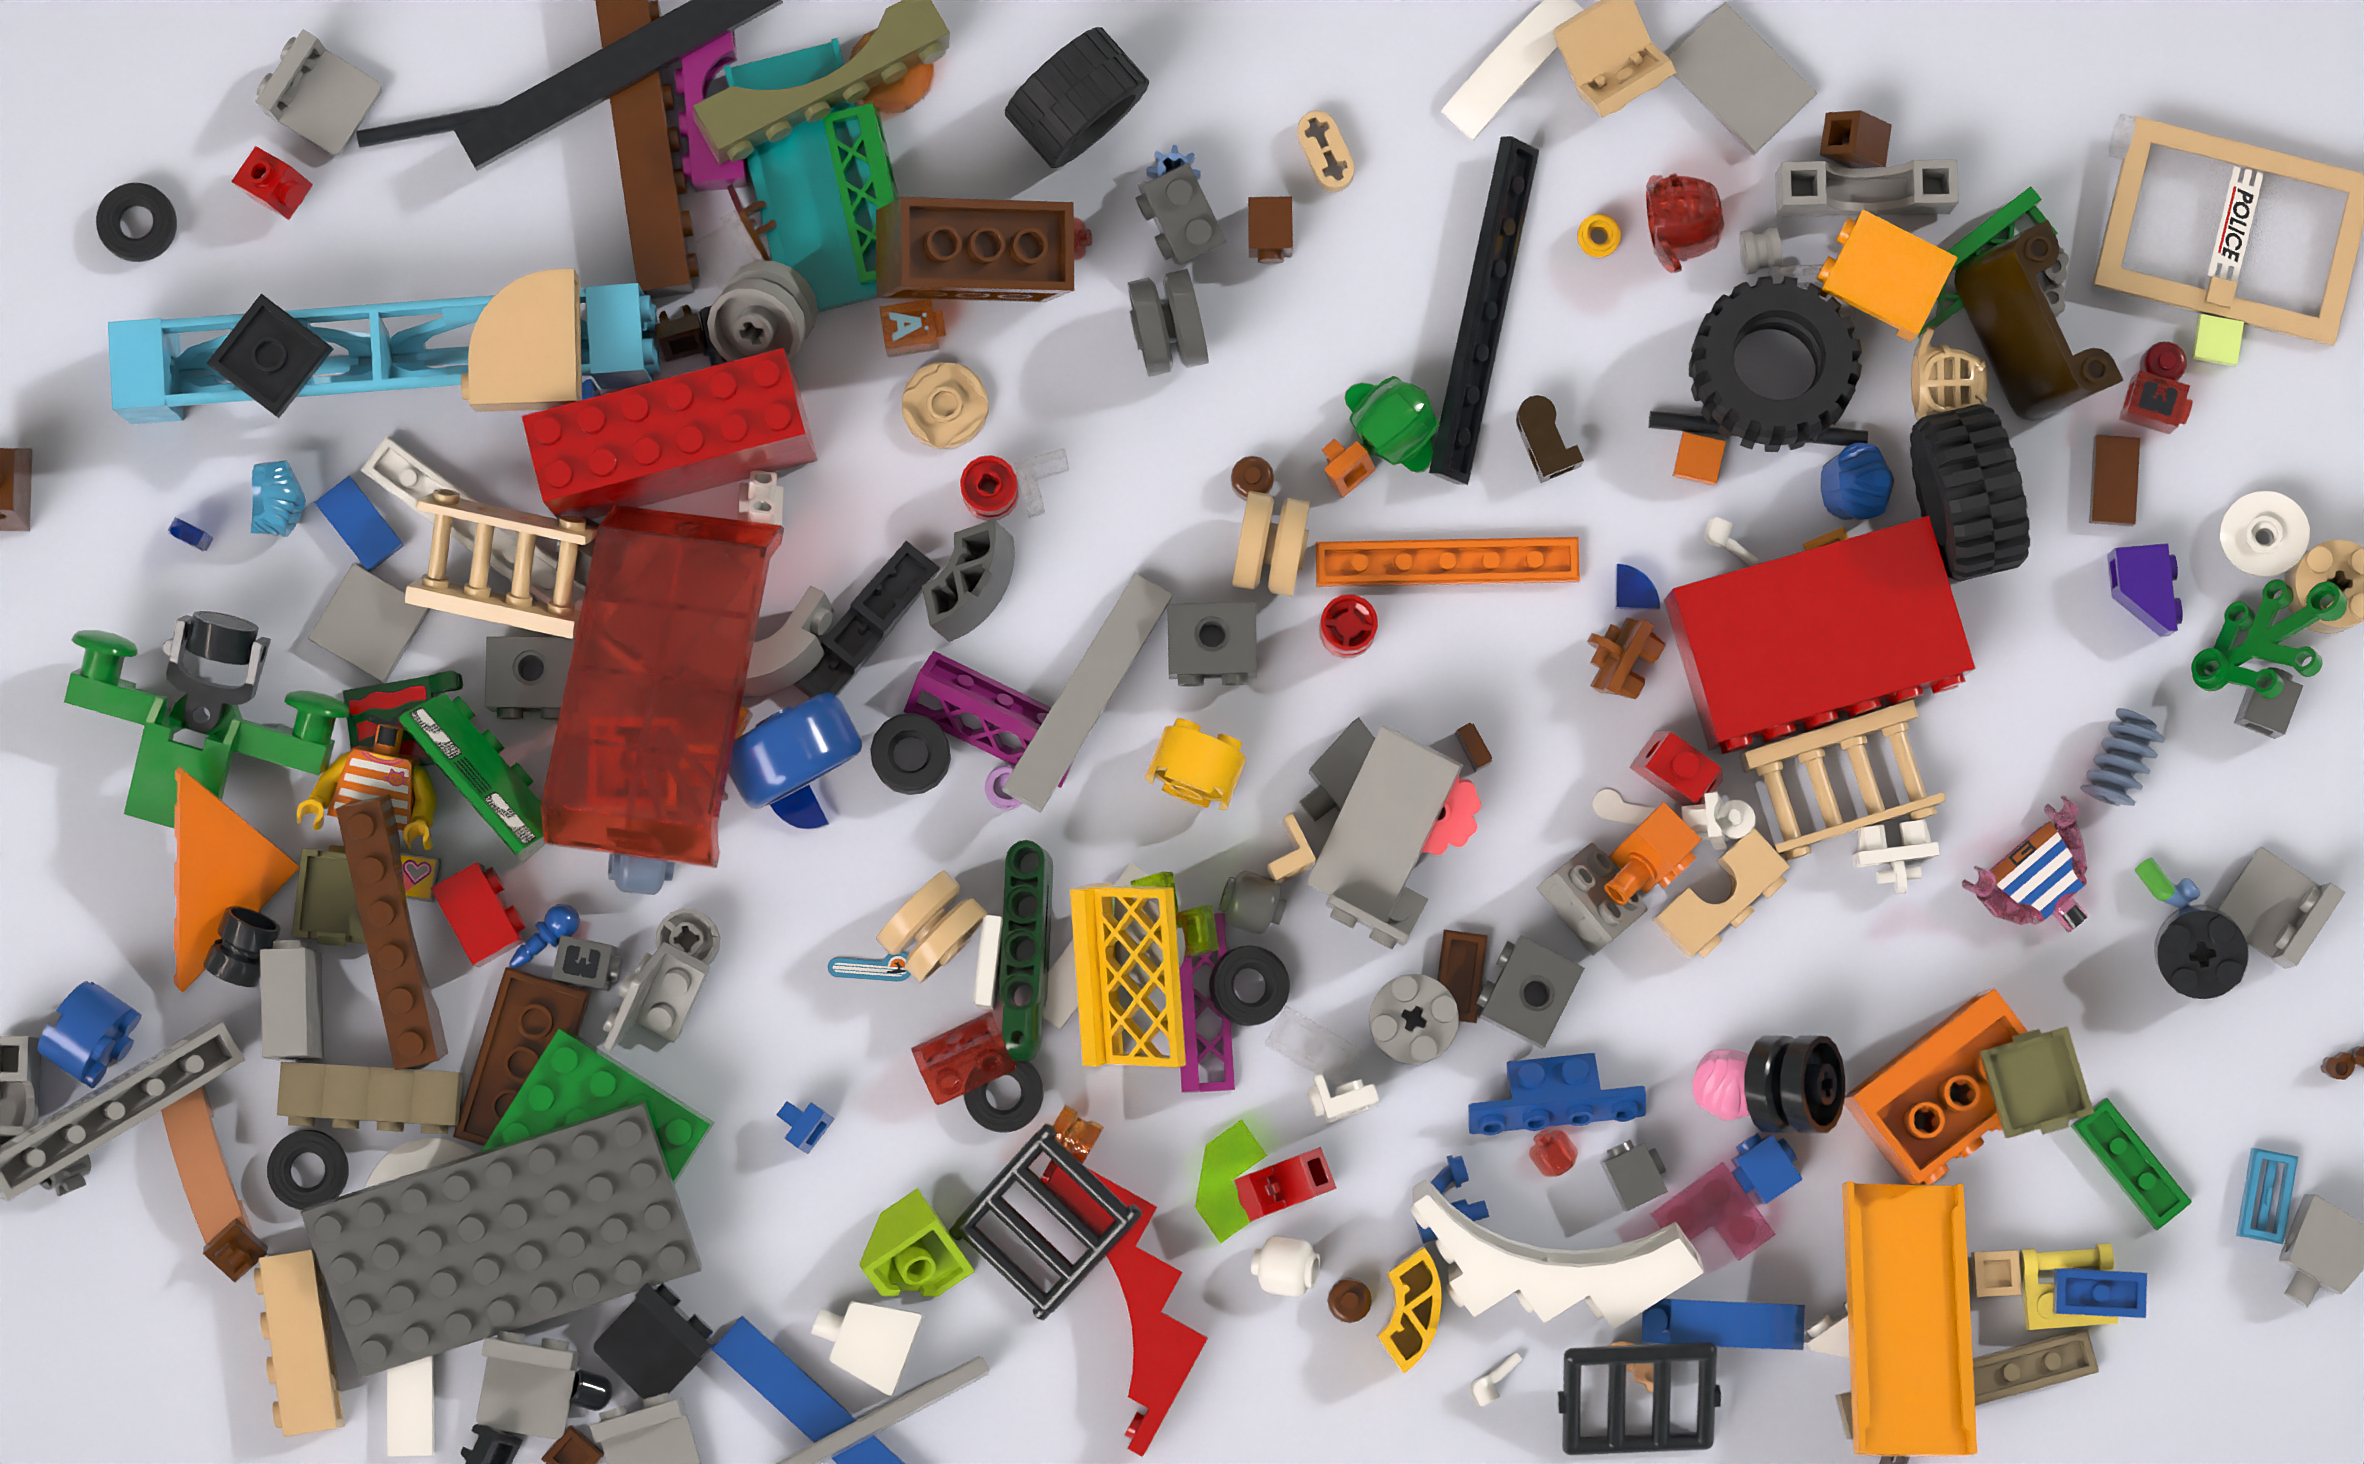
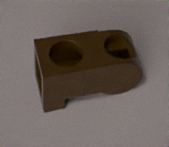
M1535 395L1528 397L1520 405L1516 416V424L1540 483L1580 468L1584 459L1578 445L1568 449L1565 448L1555 424L1557 413L1552 401L1544 396Z

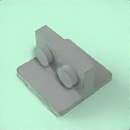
M1590 843L1541 883L1537 889L1594 956L1647 912L1648 908L1642 901L1638 891L1625 905L1617 904L1607 895L1604 885L1611 881L1618 871L1614 868L1610 857L1605 852L1599 850L1594 843Z

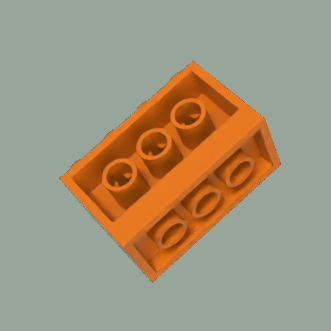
M1995 988L1980 992L1847 1093L1844 1105L1905 1184L1919 1183L1924 1185L1927 1183V1185H1930L1950 1170L1945 1164L1953 1157L1956 1159L1961 1156L1965 1158L1985 1143L1981 1136L1988 1130L1991 1132L1996 1129L1998 1131L2002 1130L1979 1052L2013 1042L2012 1036L2028 1031ZM1950 1086H1957L1960 1089V1102H1952L1950 1099ZM1915 1113L1924 1114L1926 1118L1924 1122L1925 1129H1917L1915 1127Z

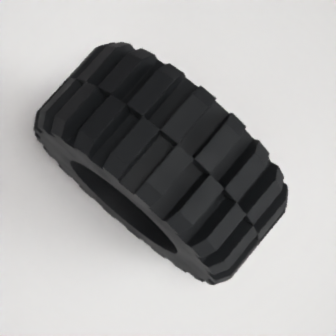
M1772 276L1759 277L1755 286L1750 287L1748 282L1735 286L1730 296L1723 294L1714 303L1711 312L1706 313L1691 349L1692 356L1689 361V377L1693 378L1691 392L1694 401L1701 400L1703 403L1701 414L1708 423L1715 419L1720 424L1718 433L1729 439L1733 433L1742 438L1740 446L1751 450L1755 443L1764 444L1765 452H1778L1781 445H1788L1790 450L1803 447L1810 438L1816 441L1825 435L1829 427L1835 425L1841 418L1856 391L1855 387L1860 379L1862 365L1858 363V359L1862 349L1860 339H1853L1852 337L1856 327L1851 317L1846 316L1842 318L1838 312L1842 305L1833 296L1827 302L1819 297L1822 288L1812 283L1809 284L1807 290L1797 287L1798 278L1784 276L1781 284H1773ZM1765 329L1780 330L1795 336L1808 348L1815 363V376L1811 386L1802 395L1786 400L1769 399L1756 394L1742 382L1734 366V354L1740 341L1750 333Z
M1976 404L1920 418L1913 425L1912 432L1910 433L1912 476L1915 481V493L1921 510V518L1925 516L1930 517L1947 576L1957 581H1964L2018 568L2029 555L2030 537L2028 530H2030V523L2027 516L2026 508L2028 507L2026 496L2023 492L2021 473L2018 471L2016 456L2013 448H2011L2007 431L2002 427L2000 417L1995 414L1992 408Z

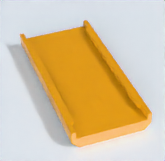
M1847 1181L1842 1184L1854 1454L1861 1456L1962 1457L1978 1454L1964 1184H1956L1954 1186L1854 1183V1181Z

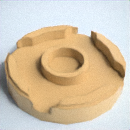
M933 362L919 369L907 382L903 392V418L911 434L925 445L937 449L958 448L972 441L984 427L988 415V395L980 378L966 366L957 363Z

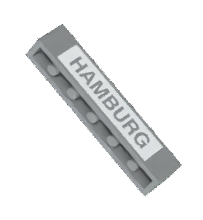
M211 1021L1 1145L0 1199L5 1201L13 1199L245 1061L224 1023Z

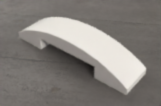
M1543 0L1477 68L1450 99L1441 113L1474 141L1502 111L1503 106L1559 48L1553 35L1555 28L1584 9L1574 0Z

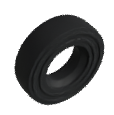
M134 182L120 185L104 197L97 211L96 227L102 243L114 255L127 261L144 262L158 257L171 245L176 234L177 217L172 203L160 190L148 184ZM131 207H145L151 212L153 217L151 230L141 238L127 237L121 230V217Z
M1252 945L1241 946L1225 953L1215 964L1209 981L1210 996L1219 1013L1229 1021L1244 1026L1259 1025L1277 1016L1287 1002L1290 990L1288 972L1282 961L1271 951ZM1245 968L1258 971L1265 981V992L1261 999L1255 1003L1242 1001L1234 991V979Z
M1007 1052L994 1053L979 1060L969 1071L963 1089L964 1102L971 1117L982 1127L1000 1133L1017 1131L1028 1125L1038 1114L1043 1102L1044 1093L1041 1077L1035 1067L1029 1061H1013ZM999 1075L1013 1077L1021 1088L1019 1102L1008 1110L994 1108L986 1097V1089L989 1082Z
M301 1130L284 1137L272 1150L267 1164V1178L275 1196L287 1206L298 1210L339 1197L346 1186L349 1175L348 1159L342 1146L328 1134L315 1130ZM307 1152L318 1155L325 1166L323 1179L319 1184L311 1188L299 1186L291 1175L293 1161L299 1155Z

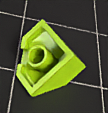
M918 1188L880 1213L859 1263L860 1268L881 1296H898L900 1291H919L922 1297H939L975 1272L939 1216Z

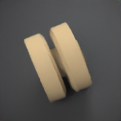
M1249 491L1232 586L1254 590L1259 585L1263 564L1271 565L1268 581L1270 592L1293 597L1297 570H1302L1309 530H1306L1305 526L1310 501L1287 498L1282 504L1279 524L1271 523L1274 505L1271 494Z
M945 870L939 872L918 890L889 920L876 937V940L891 955L900 954L913 943L918 942L906 958L905 969L919 983L927 980L941 966H945L971 940L972 935L982 925L983 917L989 914L974 898L961 901L952 910L947 912L946 910L958 897L960 885Z

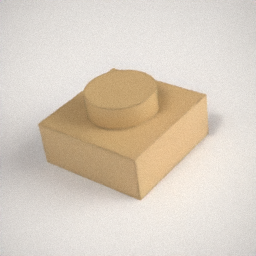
M2019 1250L1971 1252L1974 1297L2022 1295Z

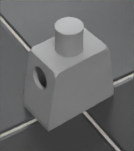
M2305 1194L2299 1204L2279 1256L2281 1263L2297 1272L2284 1294L2300 1305L2308 1307L2320 1287L2331 1294L2341 1295L2364 1270V1224L2320 1196Z

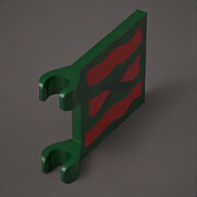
M445 671L419 678L343 690L344 703L349 708V717L346 718L351 749L359 745L374 748L378 724L391 725L404 729L399 753L419 757L421 767L434 765L435 763L407 733L398 718L404 712L432 699L433 694L461 690L463 688L462 675L456 671Z

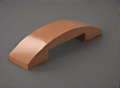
M203 1085L162 1109L161 1112L186 1196L202 1237L207 1244L235 1218L251 1232L252 1229L243 1202L238 1200L211 1118L214 1117V1113Z

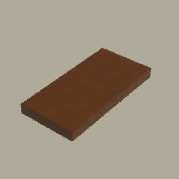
M505 967L459 1115V1125L456 1126L453 1137L485 1146L558 1029L567 1028L572 1033L579 1035L592 992Z

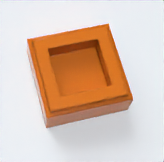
M1683 431L1672 476L1715 486L1726 441Z

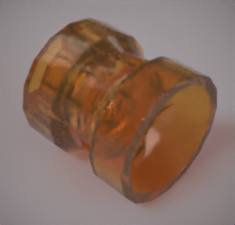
M1067 1105L1063 1107L1053 1124L1057 1131L1055 1138L1082 1164L1085 1162L1104 1126L1093 1120L1086 1122L1079 1118L1078 1112Z

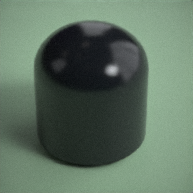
M581 1369L576 1371L572 1398L569 1399L570 1404L592 1411L604 1409L612 1397V1385L609 1379Z

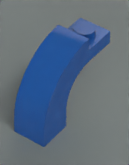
M1663 1298L1642 1313V1342L1661 1344L1711 1342L1716 1347L1804 1350L1805 1305Z

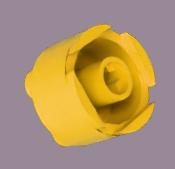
M1176 718L1174 726L1164 727L1146 772V780L1153 784L1155 777L1165 782L1162 791L1188 803L1208 808L1211 801L1220 802L1218 810H1227L1247 760L1245 755L1240 752L1242 742L1225 734H1218L1217 738L1201 733V727L1198 724L1186 719Z

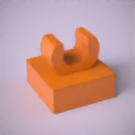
M1334 438L1321 449L1327 456L1326 461L1329 463L1324 468V471L1331 486L1342 498L1376 470L1368 452L1357 441L1345 450Z

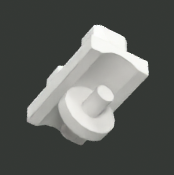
M751 471L749 483H740L737 545L747 544L754 549H762L768 545L772 548H781L784 487L776 486V473Z
M1718 792L1704 793L1705 804L1681 806L1682 820L1702 839L1701 841L1710 840L1714 850L1728 849L1725 836L1731 839L1744 838L1755 827L1756 817L1748 803L1742 800H1731L1723 804Z
M1925 820L1908 821L1899 824L1902 841L1901 847L1887 848L1884 825L1858 829L1859 852L1852 855L1854 868L1890 864L1891 869L1876 871L1877 884L1892 882L1896 894H1905L1907 892V880L1922 878L1920 865L1905 867L1904 862L1931 859L1934 856L1940 855L1938 842L1931 843Z

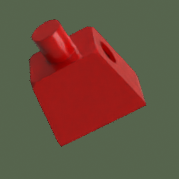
M1670 731L1654 732L1629 767L1682 806L1705 804L1704 793H1714L1723 781L1722 768L1717 763Z

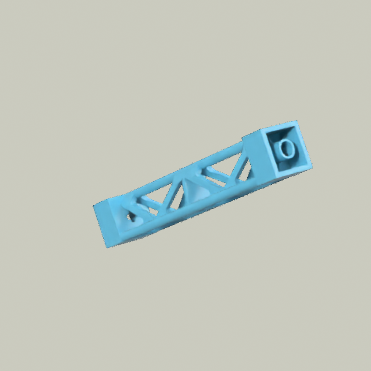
M639 283L589 286L580 289V303H586L587 322L580 319L582 376H592L601 390L630 388L653 382V373H660V356L658 347H654L653 338L650 336V330H655V325L657 324L656 305L652 304L650 295L644 294ZM495 295L285 310V312L322 340L336 343L347 349L349 355L328 356L314 375L344 374L339 376H312L297 397L461 385L462 373H468V365L457 364H468L469 346L426 349L425 342L434 335L477 322L479 315ZM245 313L163 320L161 318L108 322L112 409L131 424L184 421L183 406L253 401L254 399L234 384L219 383L228 380L207 364V361L229 334L191 346L182 354L180 350V335L178 334L231 329L232 331ZM443 313L442 318L399 331L391 338L382 318ZM370 319V334L313 327L310 323ZM455 365V366H447V367H442V368H430V367H429V366Z

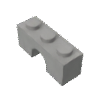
M0 1036V1146L38 1124L41 1054L37 1051L40 1038Z

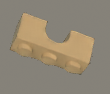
M1755 828L1749 835L1738 840L1717 860L1728 873L1731 880V892L1723 903H1706L1690 888H1687L1652 920L1688 959L1697 952L1702 958L1707 956L1723 941L1717 934L1725 926L1731 923L1734 928H1737L1755 911L1749 905L1761 893L1768 899L1787 882L1782 874L1790 866Z

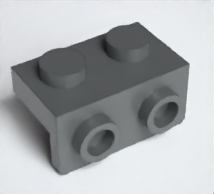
M1188 162L1148 182L1145 181L1137 185L1141 195L1135 197L1136 202L1146 221L1154 219L1160 232L1154 238L1165 260L1173 258L1175 264L1182 265L1227 242Z

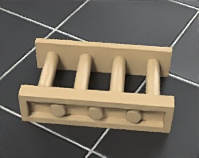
M436 489L433 493L417 501L416 510L435 513L428 574H424L423 577L407 585L405 603L570 639L586 630L588 612L574 610L575 605L571 603L579 544L586 545L599 536L600 528L588 526L585 519L576 516H560L559 519L461 499L460 493L448 489ZM453 517L477 522L470 581L464 586L449 583V578L445 576ZM495 526L519 531L512 589L506 595L491 592V587L487 585ZM536 535L561 540L553 601H549L548 604L532 601L533 596L529 594Z
M1913 700L1749 750L1740 756L1745 773L1757 770L1758 777L1763 776L1784 839V842L1776 844L1772 848L1778 854L1784 853L1786 861L1810 854L1809 845L1847 834L1862 827H1869L1910 814L1912 821L1937 814L1935 806L1946 801L1944 792L1927 797L1906 731L1910 730L1908 722L1918 717ZM1879 731L1883 732L1884 738L1889 737L1910 800V803L1888 810L1884 808L1864 744L1868 743L1866 735ZM1837 744L1841 745L1842 751L1847 750L1868 813V816L1843 823L1822 757L1826 756L1824 748ZM1795 757L1799 758L1800 764L1805 763L1826 826L1824 830L1804 836L1800 834L1780 770L1784 769L1782 761Z

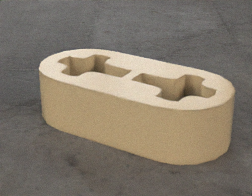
M1317 110L1308 112L1301 118L1298 124L1297 137L1301 149L1320 187L1329 192L1343 191L1353 180L1354 164L1335 121L1329 114ZM1316 122L1319 128L1324 126L1328 128L1324 132L1326 147L1321 149L1315 137H1306L1310 130V123ZM1329 154L1336 166L1344 165L1346 167L1342 171V179L1336 181L1333 176L1325 177L1323 174L1328 168L1325 156Z

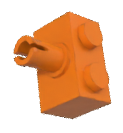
M1663 802L1609 855L1610 859L1621 870L1611 881L1604 885L1607 895L1617 904L1625 905L1639 889L1646 894L1657 883L1664 889L1696 859L1691 850L1702 839Z

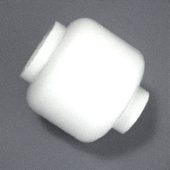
M1272 1236L1267 1239L1262 1249L1254 1251L1251 1271L1252 1275L1258 1276L1260 1287L1266 1293L1300 1297L1306 1293L1308 1288L1313 1289L1317 1283L1320 1271V1256L1318 1253L1313 1252L1311 1244L1306 1240Z

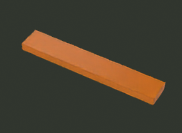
M1579 537L1328 541L1315 543L1316 587L1569 583L1580 581Z

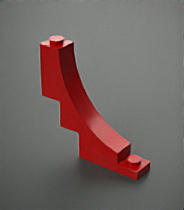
M1050 1160L1040 1179L1101 1235L1115 1219L1053 1160ZM1088 1169L1127 1207L1133 1204L1142 1212V1216L1106 1256L1119 1279L1127 1302L1132 1326L1133 1366L1128 1397L1148 1408L1145 1416L1136 1412L1124 1436L1131 1439L1127 1449L1143 1457L1208 1337L1162 1312L1183 1272L1136 1246L1157 1206Z

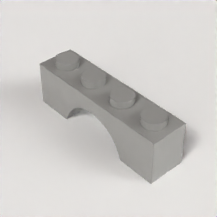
M1957 159L1912 160L1896 166L1866 169L1837 167L1826 161L1781 162L1775 173L1776 216L1859 215L1862 210L1873 215L1950 214L1959 203Z

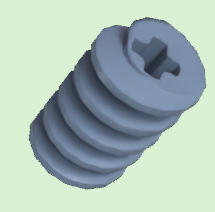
M2118 708L2115 713L2122 722H2111L2108 730L2114 737H2105L2101 741V746L2107 753H2097L2093 758L2094 763L2100 769H2090L2086 773L2087 779L2093 785H2082L2080 789L2086 794L2108 804L2134 806L2136 802L2126 792L2128 789L2142 790L2143 785L2134 778L2135 773H2150L2151 770L2141 760L2143 757L2156 759L2158 754L2148 745L2150 742L2164 743L2165 738L2156 730L2157 726L2152 720L2134 711Z

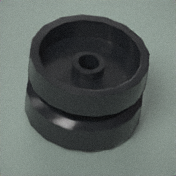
M1762 1036L1754 1043L1747 1059L1744 1085L1747 1109L1754 1125L1761 1132L1792 1133L1794 1130L1798 1133H1828L1836 1126L1842 1114L1845 1100V1071L1838 1047L1828 1036H1798L1796 1039L1792 1036Z

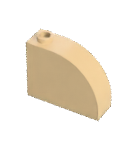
M574 269L543 270L523 276L501 289L485 306L478 317L471 335L468 353V373H462L461 375L463 400H469V405L475 412L546 410L582 400L580 277Z

